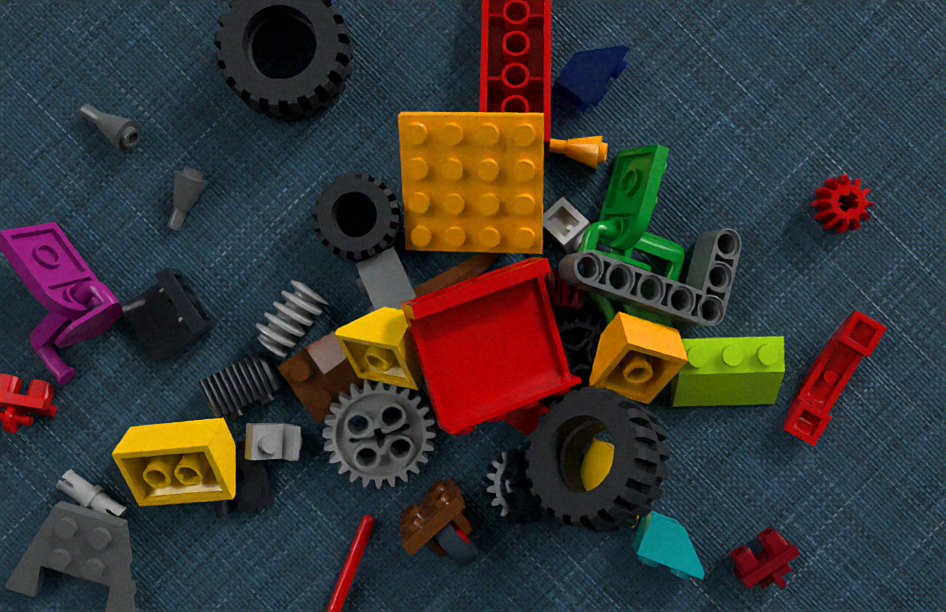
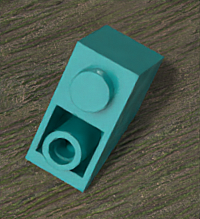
M651 511L646 517H642L631 545L635 553L639 555L638 560L652 567H658L659 563L671 567V573L686 580H690L691 575L703 580L705 572L685 527L677 520Z

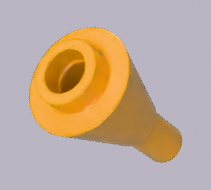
M603 136L574 138L567 141L550 138L549 152L565 154L566 157L597 170L599 163L605 164L608 143L602 142Z

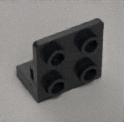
M168 267L155 275L159 281L158 283L122 306L125 315L158 363L164 362L217 327L182 272Z

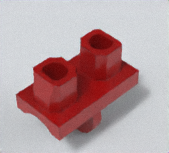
M0 373V408L6 409V411L0 410V421H3V430L9 433H16L22 425L31 426L33 416L25 415V412L54 417L57 411V407L51 404L54 386L49 382L34 379L31 380L27 395H20L18 393L23 380L13 375Z

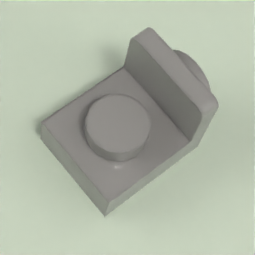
M562 197L543 214V228L564 248L568 255L578 253L583 234L591 224Z
M283 422L247 423L244 458L248 460L285 459L298 461L299 450L302 447L300 426Z

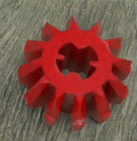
M846 174L838 176L837 179L830 177L824 180V187L820 186L814 190L815 195L819 199L811 201L810 206L819 209V213H816L813 219L819 220L824 218L822 229L830 230L834 227L835 233L841 234L845 233L847 229L850 231L859 229L860 222L867 221L870 218L865 209L873 207L875 203L865 198L871 189H859L861 179L855 178L850 181ZM841 198L844 203H838V199ZM839 206H845V209L842 210Z

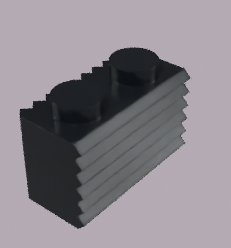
M260 351L198 382L215 418L226 416L228 421L248 413L245 406L255 401L258 402L259 406H262L278 398L279 396L276 391L284 388V383L267 351Z

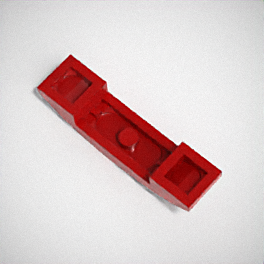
M853 310L832 335L811 366L792 401L782 428L814 446L832 418L828 413L863 356L869 357L887 327L858 310Z

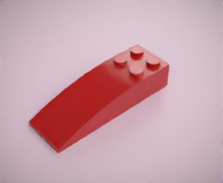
M482 0L480 112L544 113V157L547 158L550 149L551 0Z

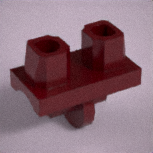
M768 527L758 534L757 539L764 550L755 556L746 545L739 546L730 552L735 569L732 571L737 579L741 580L747 588L758 582L762 589L774 583L779 590L787 587L782 577L792 571L787 562L800 555L796 546L782 537L772 527Z

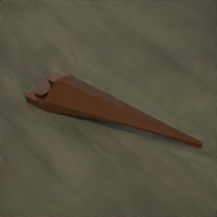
M480 252L415 287L414 291L417 297L479 276L502 253ZM336 331L306 346L277 367L317 423L323 420L326 415L332 413L330 410L332 402L342 405L339 400V393L341 391L350 396L352 383L359 389L364 386V379L358 378L334 335Z

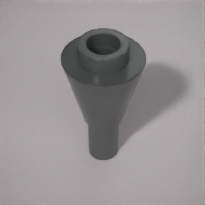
M85 104L81 108L80 115L96 124L97 128L119 151H125L138 143L140 139V125L137 121L109 113H102L89 104Z
M184 167L183 171L175 170L174 208L167 225L169 228L181 231L187 211H190L209 183L203 179L204 173L190 167Z

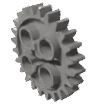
M364 379V388L361 390L352 383L350 396L341 391L339 393V400L342 405L334 402L330 404V410L335 415L325 416L324 423L331 427L323 429V437L330 439L325 442L324 450L334 451L330 455V463L341 461L338 473L342 474L350 470V482L356 480L358 476L363 477V487L368 485L370 479L375 480L377 489H380L382 481L385 479L388 480L391 487L395 486V477L400 476L405 482L408 481V470L418 474L419 466L417 461L428 462V456L424 451H433V442L428 439L436 437L435 429L428 427L435 423L433 415H425L430 410L429 404L422 403L418 405L421 400V393L417 392L409 396L410 388L402 387L399 390L396 385L389 384V386H384V383L381 381L377 382L376 386H372L368 379ZM389 407H396L401 410V414L395 418H388L383 414V411ZM360 415L365 417L368 422L363 426L357 427L352 425L349 420L353 416ZM403 424L410 425L408 428L401 427ZM377 428H381L382 433H384V436L378 437V434L374 432V430ZM353 437L356 438L357 441L351 442L349 439ZM398 439H404L409 442V445L404 449H396L392 446V443ZM363 448H371L376 453L370 458L360 456L358 452Z

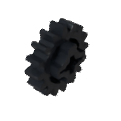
M517 448L509 451L508 455L503 452L496 457L497 462L493 461L488 464L487 468L491 473L484 475L482 480L488 483L489 487L482 491V495H490L491 501L486 505L487 508L496 506L498 509L495 518L500 519L507 515L508 525H514L519 520L521 526L531 524V519L534 522L543 519L542 512H545L541 509V502H534V497L530 490L533 487V483L527 481L526 469H529V462L525 461L526 451L520 455ZM507 468L508 470L505 471L506 478L503 482H500L501 475ZM516 484L518 486L529 488L522 490L520 488L517 489L516 487L510 488V486Z

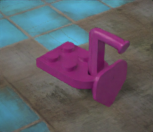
M56 222L0 231V250L36 299L50 310L49 314L30 334L32 348L49 371L57 378L58 384H66L75 375V369L68 367L62 361L51 344L55 341L59 348H63L101 334L123 314L121 305L111 290L104 283L98 281Z

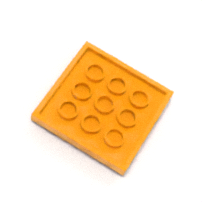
M400 112L398 114L406 250L542 254L544 113Z

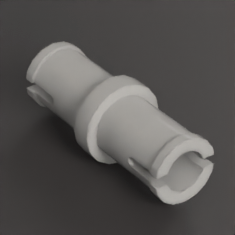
M72 469L62 476L65 479L64 481L59 480L56 484L57 489H61L81 503V507L120 518V515L124 516L128 509L103 493L104 488L99 485L93 486L74 473Z

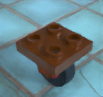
M449 476L443 482L442 480L435 482L426 492L427 496L419 504L413 503L403 511L399 521L401 544L412 556L426 543L440 558L449 554L460 565L467 566L478 556V550L469 536V533L473 531L471 524L461 513L466 506L459 485Z

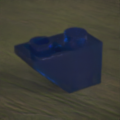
M625 45L575 52L555 79L552 89L584 113L590 104L597 107L608 92L604 85L610 77L617 80L628 65L624 58L629 48Z

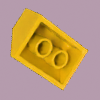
M224 418L133 426L128 429L112 452V456L139 506L232 500L235 497L236 444Z

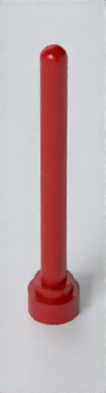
M370 514L364 515L360 521L326 612H341L375 523L374 517Z

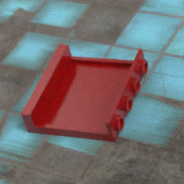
M531 257L401 302L438 426L450 435L460 436L474 430V425L484 421L496 422L507 417L506 412L516 408H532L539 404V399L549 395L552 397L564 395L570 392L571 386L582 382L581 377L570 374L543 278L544 274L551 272L548 258Z

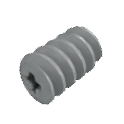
M295 280L290 281L295 290L294 293L284 290L281 292L286 303L281 304L276 301L272 303L278 313L276 315L268 312L264 313L269 324L267 326L260 323L255 324L260 333L259 337H257L258 340L272 352L283 358L288 355L283 345L291 348L296 345L292 334L302 337L305 331L301 324L311 326L314 323L309 313L316 315L322 313V309L317 302L328 304L308 286Z

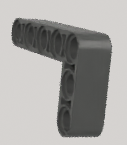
M730 228L702 233L696 241L685 284L592 251L566 255L559 264V274L561 279L568 285L687 326H715L723 320L742 242L739 234ZM579 260L584 266L583 276H580L577 270ZM611 272L615 277V284L613 287L609 281V275ZM641 284H643L645 288L644 296L641 295ZM672 295H673V297H674V305H673V306H672V304H671V296H672ZM701 306H702V308H703V314H702V316H701V312H700V311H701Z

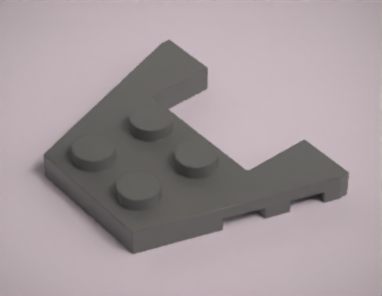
M60 501L51 510L7 581L5 589L35 597L42 590L46 568H50L109 586L110 590L105 612H139V608H135L134 595L137 592L136 582L132 580L130 564L133 559L128 521Z

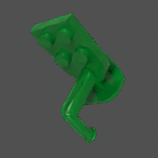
M654 144L618 150L600 219L586 228L578 252H596L651 272V266L630 258L632 250L666 262L667 266L664 277L678 282L685 255L682 246L645 232L652 211L657 204V192L667 167L666 159L669 148ZM599 238L602 244L609 248L608 253L596 250Z

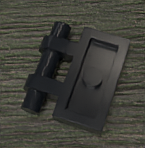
M245 440L235 442L236 492L232 500H237L239 512L273 505L275 497L266 459H245ZM230 500L209 501L210 505H214L217 518L230 514L228 501Z

